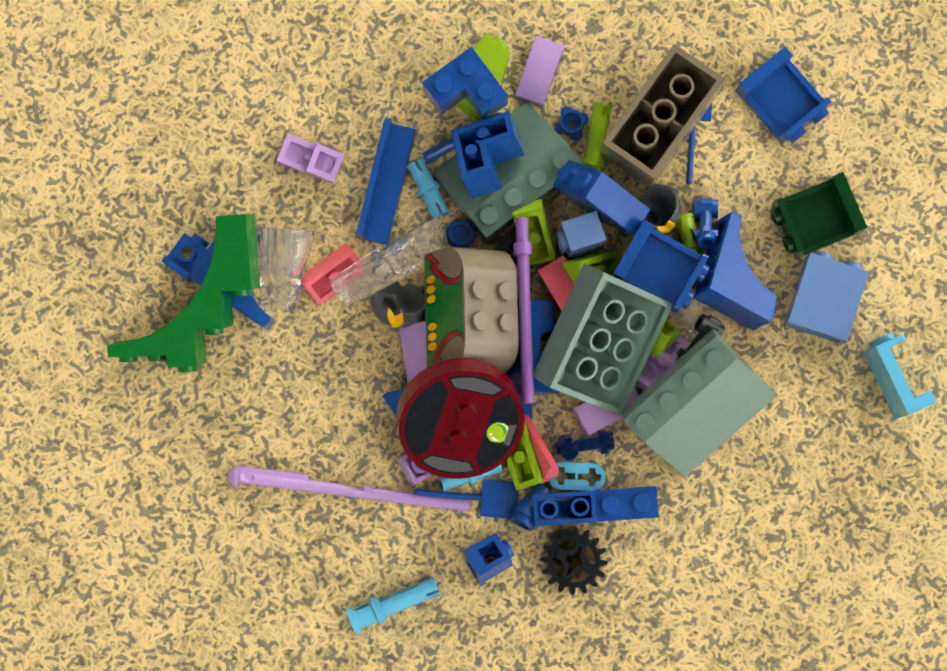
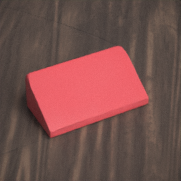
M345 243L298 279L316 304L320 306L367 272V270L351 247Z
M526 414L524 415L525 423L544 480L543 483L558 476L560 472L531 418Z

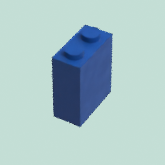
M568 160L565 166L560 169L558 177L552 185L586 212L597 211L601 223L631 235H635L650 211L648 207L602 171Z

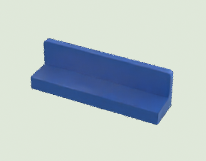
M385 117L356 232L360 240L386 246L389 243L416 134V129L392 124L391 118Z

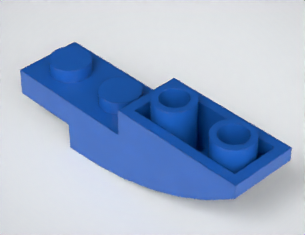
M656 486L532 495L535 526L659 517Z

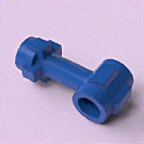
M712 198L694 199L693 217L700 219V230H695L694 239L697 240V245L700 248L709 249L714 247L716 241H718V230H712V218H718V200H712Z

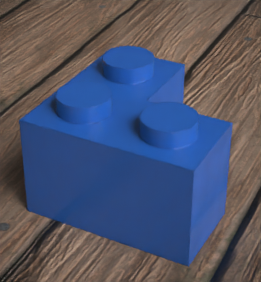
M472 47L422 82L423 92L440 115L465 98L482 120L491 117L508 104V94Z
M509 111L451 130L461 179L472 198L501 189L496 165L525 155L519 130Z

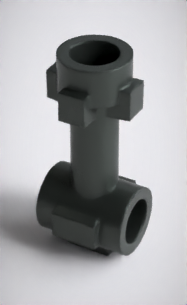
M701 314L694 324V330L698 334L687 349L680 348L676 353L678 357L675 361L679 360L713 328L722 336L725 326L714 316Z

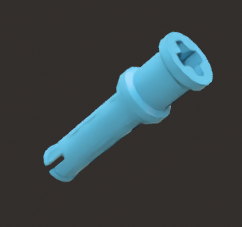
M431 577L381 599L373 597L370 598L369 603L354 609L349 607L345 610L354 633L358 634L360 629L377 622L382 624L387 620L386 617L439 596L440 592L434 578Z

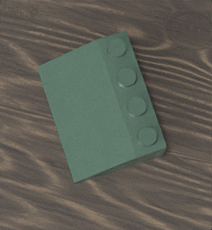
M527 101L510 113L519 130L525 155L496 165L501 189L472 198L461 179L456 154L432 172L433 176L486 243L514 223L512 212L535 200L542 199L543 201L558 190L552 185L558 177V172L565 166L568 160L583 165L563 138Z
M584 263L536 365L533 377L554 390L621 416L673 304Z
M713 328L623 410L622 416L623 421L644 443L686 477L772 401L777 394Z

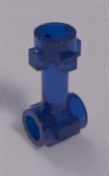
M598 430L597 437L574 440L569 434L562 435L558 438L555 449L557 454L568 461L576 458L581 451L599 449L601 454L609 453L608 450L615 449L612 431Z

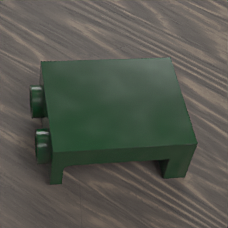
M844 172L832 176L828 181L783 199L781 197L776 199L772 203L773 209L770 210L774 224L776 226L781 225L785 234L782 237L785 250L788 254L793 253L795 259L862 233L868 228Z

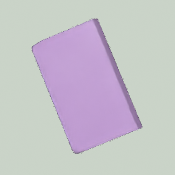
M426 321L399 328L407 383L427 368Z

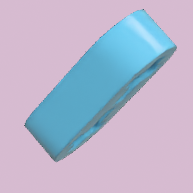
M556 463L557 467H563L564 472L567 474H575L574 479L564 480L563 485H559L557 479L548 481L550 486L558 490L596 491L604 485L606 476L603 468L597 464ZM589 469H595V474L600 475V481H595L594 486H589L587 480H578V474H588Z

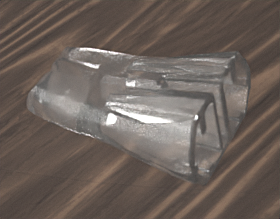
M257 227L262 310L264 312H276L280 308L282 313L295 314L315 232L300 229Z

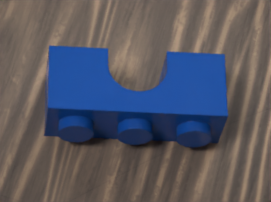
M531 299L533 372L542 355L540 350L541 337L543 334L552 333L556 325L554 301ZM518 307V335H519V307ZM520 336L517 356L510 368L511 380L516 386L519 395H521ZM533 377L534 396L559 393V391L546 386Z

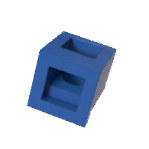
M184 233L168 256L163 258L162 262L191 283L192 280L189 276L208 249L206 247L209 243L196 233L192 237ZM192 249V256L188 259L183 258L184 251Z
M496 533L464 550L465 562L480 587L486 584L487 580L512 567L513 550L506 540L501 541ZM490 556L496 558L495 561L489 564L485 562V560Z

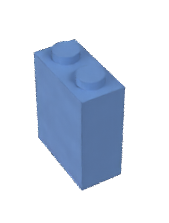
M815 251V254L809 253L805 257L784 326L844 344L848 341L869 272L862 270V265L856 262L846 260L844 263L832 260L833 256L825 252Z

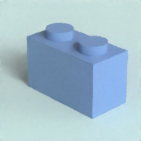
M597 211L561 222L556 238L560 254H566L568 260L603 250L606 242Z

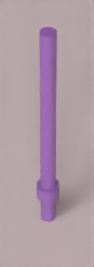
M521 217L516 218V242L513 243L514 256L517 257L522 404H534L529 256H532V242H529L528 218Z

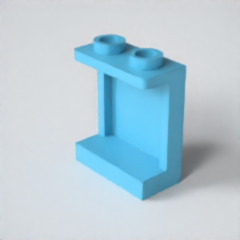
M893 332L869 343L871 349L864 352V355L894 418L898 419L932 405L937 401L932 391L916 397L913 396L891 351L892 346L906 340L904 334L894 337Z

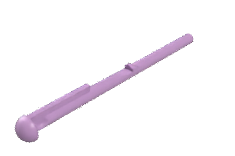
M242 465L234 466L228 473V481L236 489H239L240 483L469 512L470 500L416 495L411 492L373 488L369 485H364V489L339 483L307 480L309 474Z

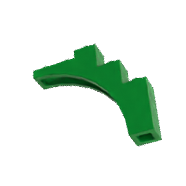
M255 213L216 216L215 245L211 263L200 289L188 306L170 323L151 335L107 345L108 358L119 357V362L138 361V356H148V361L167 360V368L178 367V372L181 373L197 371V366L207 363L205 334L224 333V328L233 325L231 291L232 296L251 295L250 290L260 288Z

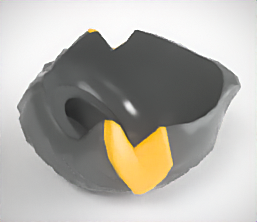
M655 184L650 188L645 186L640 193L634 195L636 199L650 209L644 220L655 225V230L664 234L670 232L675 227V223L681 214L678 189Z
M394 280L385 286H381L371 296L370 305L375 316L382 323L393 326V328H404L418 322L425 315V294L411 283L401 285L399 281Z

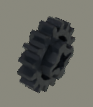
M573 527L571 535H568L565 529H562L561 538L558 539L551 535L550 539L553 545L543 546V549L548 552V556L540 557V561L547 563L548 567L541 570L542 574H551L552 577L548 580V584L551 585L557 581L559 583V592H562L566 586L569 587L570 595H574L578 587L583 594L587 593V584L597 587L598 585L594 578L596 576H605L599 568L608 564V561L600 559V555L605 553L606 550L605 548L597 549L596 545L600 539L597 537L589 540L590 531L588 530L581 536L578 535L577 527ZM577 540L571 549L563 550L558 548L565 541ZM587 546L593 553L594 564L588 562L584 552ZM580 547L578 560L582 562V565L580 567L575 566L567 575L569 562L565 558L567 555L573 556ZM553 558L560 560L563 571L560 577L554 570ZM580 572L589 574L582 581L570 582L574 574Z

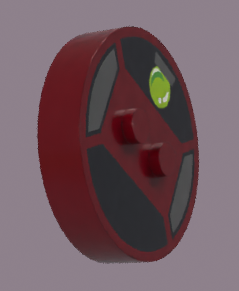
M472 358L444 360L422 370L408 383L402 392L396 414L400 441L407 456L424 471L451 479L475 477L498 467L515 451L522 438L525 424L522 403L517 388L510 377L493 364Z

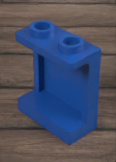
M786 47L782 48L739 83L736 89L739 96L782 145L788 140L792 143L797 141L806 133L803 127L811 121L816 125L829 114L827 108L832 103L829 97L824 100L790 61L793 55Z
M643 220L612 276L672 303L671 311L675 313L679 311L680 307L687 309L695 295L694 292L690 291L696 280L702 282L710 268L709 265L705 264L709 256L698 254L655 230V225Z

